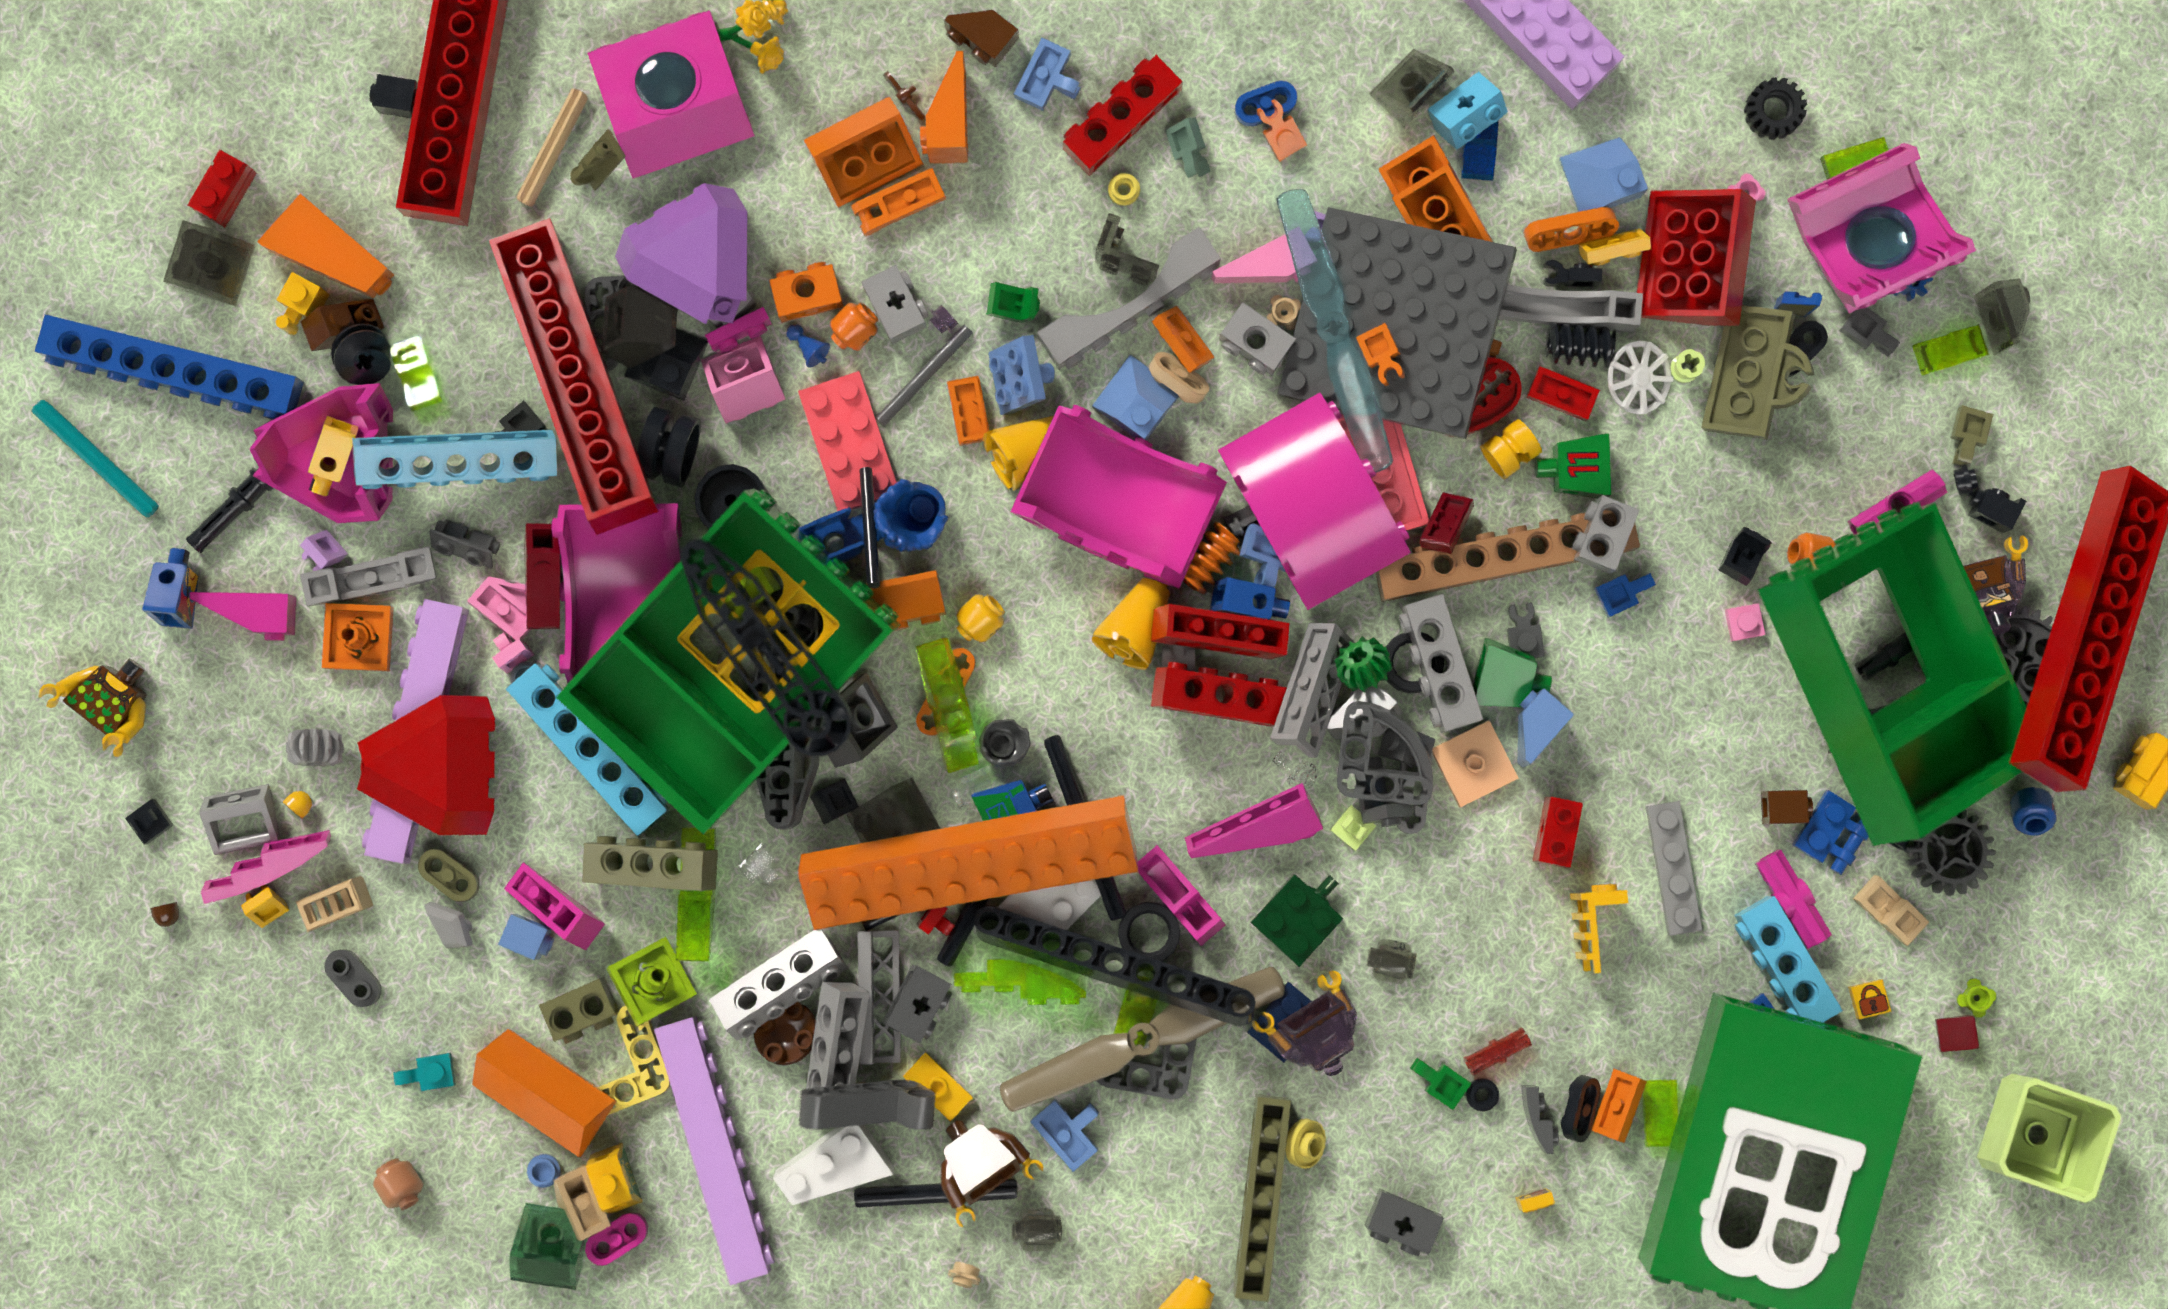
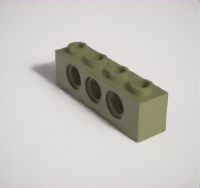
M597 836V842L584 843L582 882L692 891L716 889L718 850L706 849V843L686 842V847H676V841L656 840V845H646V839L626 838V843H616L617 837ZM619 854H621L623 858L622 867H620L618 864ZM649 856L652 858L653 866L651 870L647 865V859ZM678 858H680L683 863V868L681 872L677 868Z

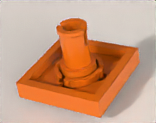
M326 603L322 668L390 672L394 607ZM375 634H377L379 636V640L376 643H373L371 639L376 640ZM355 650H361L362 654L359 658L354 657V655H359V653L355 652Z

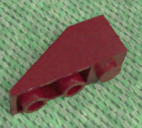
M526 523L524 534L526 629H560V548L558 538H553L552 523Z

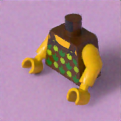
M130 658L119 671L106 665L92 666L69 675L57 682L56 685H43L40 688L38 697L41 698L45 694H52L54 698L48 700L46 705L49 708H53L58 704L60 696L65 697L62 702L105 734L102 739L103 751L109 745L115 744L117 746L113 749V756L119 757L123 753V743H128L144 726L146 712L144 699L147 694L134 683L145 669Z

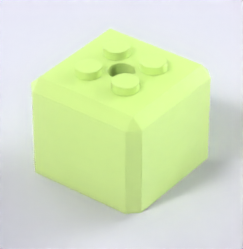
M2012 1073L2001 1080L1977 1159L1984 1169L2087 1203L2097 1196L2121 1121V1115L2114 1105L2036 1078ZM2034 1125L2041 1126L2044 1132L2042 1140L2038 1143H2032L2028 1137V1132Z

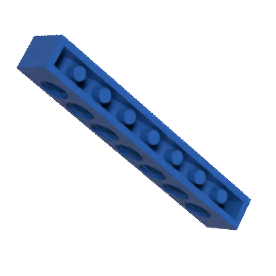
M46 314L44 315L34 351L45 357V363L64 368L65 362L75 364V370L86 374L95 375L96 370L107 372V378L118 382L126 383L127 379L131 378L139 380L138 386L158 391L159 386L170 388V394L179 397L189 398L190 393L200 395V401L211 405L220 406L221 401L232 403V409L251 414L252 409L264 411L263 417L272 420L297 408L304 381L296 376ZM76 340H80L81 347L79 351L71 354V345ZM111 347L112 356L109 360L103 362V351ZM139 355H143L144 361L142 366L134 370V359ZM170 363H174V373L169 377H165V367ZM205 370V381L200 385H196L195 376L200 371ZM237 378V388L233 392L227 393V382ZM263 386H268V396L264 400L258 401V390Z

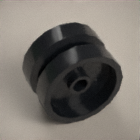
M654 407L650 411L643 427L637 450L647 479L654 480L662 472L663 481L666 484L680 488L685 485L690 475L699 444L701 420L699 418L683 414L674 424V416L671 411Z
M735 464L718 466L707 472L697 486L694 497L696 512L702 523L710 529L729 508L730 505L727 502L730 498L733 497L737 500L744 491L756 489L757 491L763 489L767 493L769 492L760 478L748 468Z

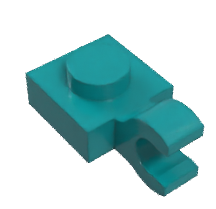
M451 1053L416 1058L417 1068L393 1073L395 1086L420 1082L421 1091L456 1085Z

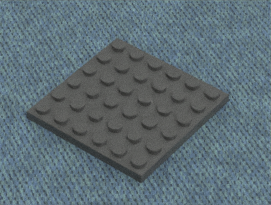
M1328 207L1315 253L1317 262L1311 268L1312 273L1309 275L1293 334L1296 340L1289 350L1277 394L1305 401L1321 393L1327 403L1333 400L1338 410L1466 439L1515 260L1516 247ZM1384 323L1388 325L1401 353L1392 359L1405 372V377L1401 379L1396 370H1389L1386 374L1389 382L1388 386H1385L1378 378L1379 365L1374 368L1368 366L1356 339L1357 336Z

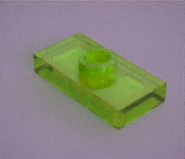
M1646 1080L1647 1083L1642 1094L1644 1146L1670 1147L1678 1118L1677 1080Z

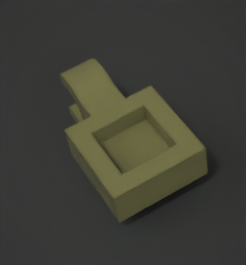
M1964 405L1958 408L1951 439L1960 442L1955 451L1952 464L1961 466L1972 463L1975 446L1983 447L1986 445L1994 414Z

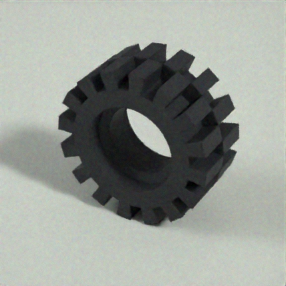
M1773 77L1768 82L1767 80L1761 82L1751 92L1746 100L1747 105L1744 107V113H1747L1745 117L1746 123L1750 122L1752 124L1750 127L1752 132L1757 130L1760 132L1759 137L1769 136L1768 140H1775L1777 137L1782 139L1788 134L1793 133L1803 122L1802 119L1807 113V110H1804L1807 106V99L1802 100L1804 92L1802 89L1800 91L1795 89L1798 84L1794 81L1789 85L1787 84V78L1777 81V77ZM1769 98L1781 99L1787 107L1785 118L1781 120L1770 119L1764 112L1765 101Z

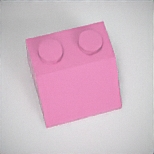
M761 336L741 343L727 352H719L701 360L711 393L725 424L734 420H741L751 413L763 408L773 407L778 402L786 400Z

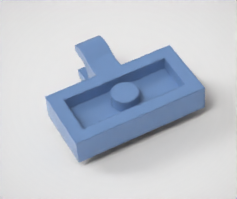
M1041 38L1014 92V98L1042 111L1054 89L1075 100L1081 89L1078 87L1080 83L1062 75L1071 56V51Z
M1256 524L1247 525L1240 556L1262 564L1255 576L1254 583L1275 587L1278 570L1286 571L1261 526Z
M1055 1099L1030 1121L1072 1172L1098 1151L1097 1146L1082 1130L1099 1114L1091 1103L1072 1118Z

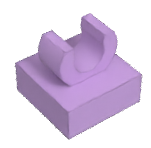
M328 530L306 537L300 545L304 549L302 559L307 560L311 558L317 564L313 571L326 569L331 565L339 563L348 554Z

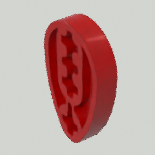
M1488 357L1479 394L1485 389L1484 382L1490 385L1496 380V371L1500 374L1506 371L1509 374L1507 378L1509 385L1506 386L1504 383H1501L1495 389L1497 396L1488 394L1483 400L1486 406L1482 407L1480 404L1475 406L1468 434L1481 431L1497 423L1518 404L1521 397L1522 384L1519 374L1508 362L1499 358Z

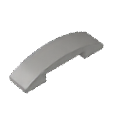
M429 546L400 552L396 556L336 569L330 567L300 574L306 606L367 597L437 579Z

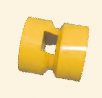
M1516 419L1504 428L1501 437L1495 435L1480 446L1487 462L1504 480L1520 469V462L1528 463L1542 453V448L1535 435L1519 419Z

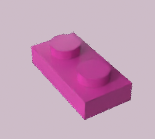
M764 307L734 320L733 323H728L705 334L714 352L720 350L723 353L738 346L737 341L749 336L750 339L763 335L768 331L766 327L772 325Z

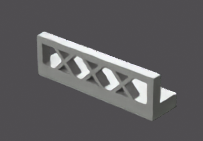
M1336 623L1308 624L1270 737L1277 745H1296L1309 758L1318 757L1342 684L1337 676L1338 672L1336 671L1335 659L1340 657V652L1337 656L1336 650L1338 641L1342 644L1341 649L1349 647V640L1355 643ZM1330 669L1331 680L1328 685L1327 674ZM1320 698L1321 710L1318 715L1317 704ZM1309 728L1312 735L1310 743L1306 741Z
M899 930L858 931V986L870 992L859 1065L900 1063L901 1034L894 1030L893 1036L887 1030L888 1027L883 1026L874 1017V1008L883 999L891 1005L892 1001L887 995L893 990L894 1000L900 988ZM874 937H892V952L884 960L873 951ZM892 957L893 970L886 964ZM874 958L880 963V965L875 970ZM882 967L893 976V985L884 994L874 985V975ZM874 991L881 996L875 1003ZM874 1023L881 1029L876 1036H874ZM883 1033L894 1042V1055L875 1056V1041Z

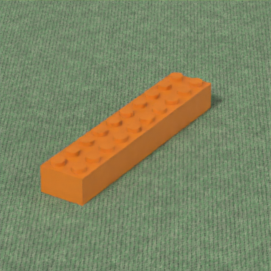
M1123 795L801 854L798 877L813 928L818 930L1138 872V860L1125 796Z

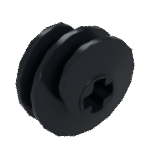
M371 324L349 326L341 331L332 343L330 355L335 369L341 378L351 384H374L384 379L390 371V344L385 334L378 327Z

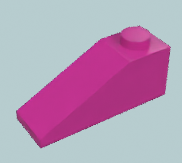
M190 592L191 600L252 632L264 635V640L285 641V635H295L296 596L280 593Z
M524 862L504 888L562 939L584 950H587L605 925L603 921L585 906Z

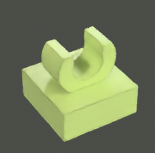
M1350 805L1330 831L1356 851L1376 825L1374 823L1363 824L1361 812Z

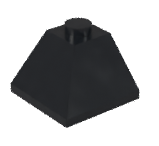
M648 318L624 377L684 401L709 342Z

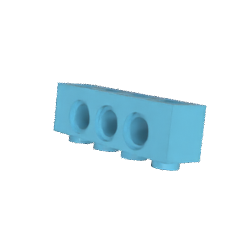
M1766 896L1734 915L1738 921L1734 925L1736 931L1743 941L1749 940L1755 950L1751 953L1755 963L1761 970L1766 969L1772 979L1768 982L1771 990L1778 999L1783 997L1789 1007L1785 1012L1825 1022L1843 1011L1775 896ZM1766 927L1772 928L1775 933L1774 941L1769 945H1766L1761 938L1762 931ZM1787 955L1791 959L1792 966L1784 974L1780 971L1778 963L1781 957ZM1801 984L1806 985L1809 991L1807 999L1803 1002H1799L1795 995L1797 987Z

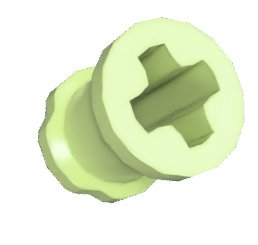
M1693 349L1681 352L1673 359L1670 365L1673 378L1681 383H1688L1702 373L1705 366L1703 355ZM1684 362L1686 364L1692 363L1694 368L1691 370L1683 369L1682 364Z

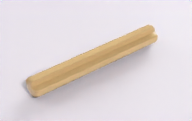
M574 88L570 90L517 195V200L520 203L529 207L534 206L588 100L584 92Z

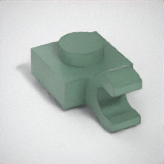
M1196 117L1186 118L1165 130L1174 160H1183L1184 170L1188 178L1198 174V177H1202L1210 172L1207 160L1199 153L1200 150L1206 147Z

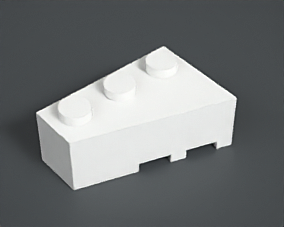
M866 1125L838 1127L776 1169L773 1179L789 1202L795 1205L893 1175L894 1165Z

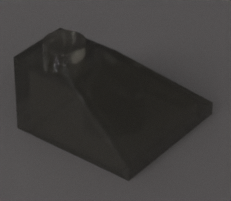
M2020 278L1994 282L1975 294L1974 298L1993 356H1996L2020 343L2030 311V294L2026 286L2022 285Z

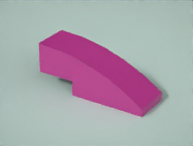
M1158 845L1138 861L1139 875L1200 946L1204 945L1226 926L1219 915Z

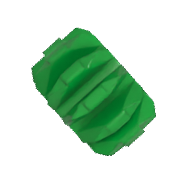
M1362 636L1356 643L1349 640L1348 648L1339 649L1340 657L1335 659L1337 676L1352 692L1360 689L1366 693L1371 686L1378 689L1379 681L1388 680L1387 673L1392 670L1390 654L1387 648L1374 637L1367 640Z

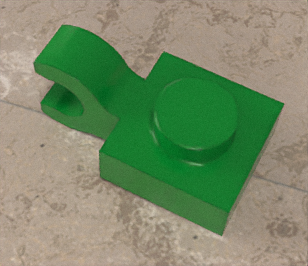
M1416 1058L1410 1067L1415 1073L1429 1081L1424 1091L1452 1110L1455 1109L1472 1084L1443 1063L1436 1071L1422 1060Z

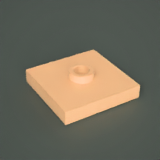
M1490 720L1434 747L1432 750L1433 757L1459 808L1519 779Z

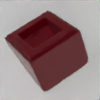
M1962 1015L1935 1019L1940 1052L1979 1049L1974 1016Z

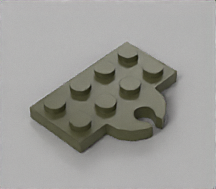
M1742 305L1739 326H1724L1701 427L1704 431L1768 440L1774 409L1791 407L1799 403L1810 392L1811 386L1809 384H1788V376L1795 370H1801L1807 376L1814 375V369L1809 357L1797 346L1789 344L1795 318L1793 311Z

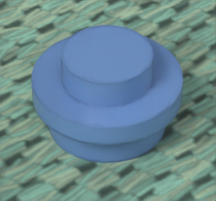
M540 1154L534 1157L527 1167V1176L530 1182L541 1188L553 1185V1180L560 1177L561 1173L558 1160L549 1154Z

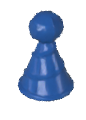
M799 324L790 325L787 328L786 336L791 341H798L799 348L806 361V366L811 368L820 362L824 364L827 361L825 357L830 350V344L803 335L804 330Z

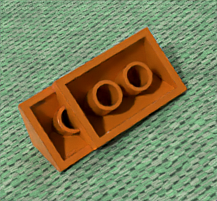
M1435 135L1378 168L1393 194V201L1407 224L1493 242Z
M507 1029L476 1055L472 1085L578 1157H582L617 1101L540 1047H535L511 1029Z

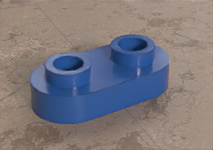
M1276 81L1246 92L1236 101L1235 116L1245 126L1252 127L1262 124L1264 122L1259 119L1257 112L1254 115H1247L1245 108L1253 106L1256 111L1258 108H1261L1266 116H1271L1275 111L1271 101L1277 95H1283L1286 98V102L1281 104L1283 115H1286L1296 105V89L1287 81Z

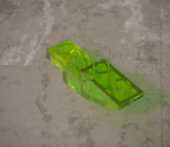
M945 637L915 646L928 707L932 710L945 770L949 774L978 765L979 761L974 742L977 739L965 689L948 638Z
M682 827L681 847H686V842L706 843V849L716 850V828H710L703 835L696 827ZM681 861V866H680V872L682 871V868H683V863H682V861ZM680 890L677 906L676 961H710L715 890Z
M987 959V972L954 973V986H961V992H981V986H994V992H1014V986H1020V999H1027V1005H1047V999L1059 998L1060 1005L1080 1004V998H1086V990L1072 980L1044 967L1021 961Z

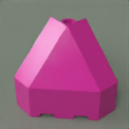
M380 383L337 387L253 430L257 439L249 450L259 466L253 477L334 522L379 521L392 502L393 487H389L387 484H383L378 489H365L362 485H356L353 447L340 483L332 482L328 496L319 495L309 490L314 474L309 473L308 469L327 416L358 426L356 438L387 437L388 423H393V408ZM324 457V463L328 465L335 463L333 458ZM393 458L383 459L379 466L383 469L393 468Z

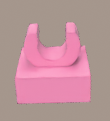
M504 632L493 640L500 652L492 658L497 666L507 674L516 665L534 656V653L525 642L520 639L513 642Z

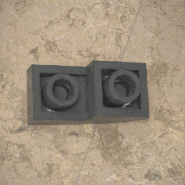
M1521 1085L1524 1112L1531 1133L1543 1152L1554 1154L1553 1146H1558L1559 1131L1558 1126H1553V1120L1540 1118V1112L1545 1111L1544 1093L1539 1092V1087L1536 1085Z

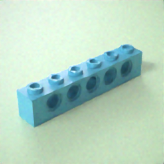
M553 430L352 438L356 485H362L365 489H378L383 484H396L398 487L408 488L414 487L416 483L430 482V485L445 486L450 484V481L480 484L484 479H496L500 483H511L516 481V478L527 477L531 481H546L549 479V476H557L556 437ZM519 452H528L530 454V458L524 463L513 461L515 455ZM487 453L497 455L496 461L490 465L480 462L482 456ZM457 454L464 457V461L458 466L447 464L448 458L452 455ZM420 456H426L431 459L429 465L423 468L414 466L413 462ZM390 457L397 460V464L391 469H383L379 466L380 462L385 458Z
M534 663L506 690L637 836L642 835L670 810L666 805L668 801L655 789H652L641 776L577 717V727L574 731L566 732L563 730L561 720L564 715L571 712L556 698L554 704L549 708L543 707L539 701L541 692L546 689L553 691L555 697L563 690L557 683L560 677L548 664L543 667L540 663ZM588 738H594L599 744V751L593 757L587 756L583 751V744ZM611 762L618 764L621 768V775L616 781H610L605 776V767ZM631 787H637L643 793V800L637 806L631 805L626 798L627 791Z

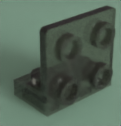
M1109 213L1096 247L1095 263L1099 264V269L1106 273L1117 275L1119 271L1130 275L1129 279L1137 284L1147 286L1148 282L1153 283L1158 277L1159 265L1119 251L1124 239L1125 229L1120 227L1121 217Z
M913 778L891 786L847 814V818L861 843L941 829Z

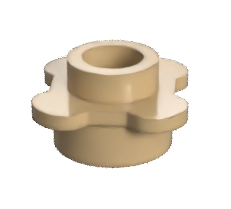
M1281 295L1273 296L1270 301L1272 305L1271 313L1267 316V319L1275 325L1285 326L1288 330H1294L1297 323V314L1302 305L1298 299L1282 298ZM1286 310L1287 315H1282L1281 311Z
M955 1262L953 1270L950 1269L948 1272V1276L953 1278L952 1283L964 1288L971 1289L972 1284L979 1285L981 1281L978 1278L980 1269L966 1263Z

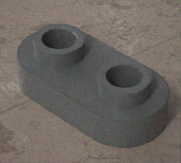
M341 949L333 951L328 955L324 965L325 972L353 1005L367 1007L378 1001L381 995V984L354 952ZM339 960L345 962L346 968L343 972H339L336 969V963ZM361 984L367 988V994L364 997H361L357 992Z

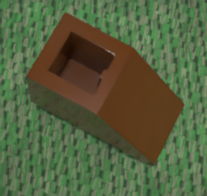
M994 10L948 15L944 19L947 37L959 46L964 43L973 50L971 52L972 56L983 65L989 62L996 68L1019 39L1018 28Z
M374 299L318 306L300 322L311 351L331 349L336 336L345 328L355 324H371L380 330L385 328Z

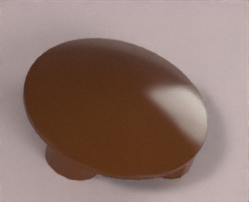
M797 1001L785 1009V1012L780 1017L768 1020L759 1026L754 1033V1041L759 1053L767 1061L777 1065H791L804 1059L812 1050L816 1024L813 1013L808 1007Z

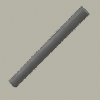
M963 325L875 418L885 426L973 332L966 325Z

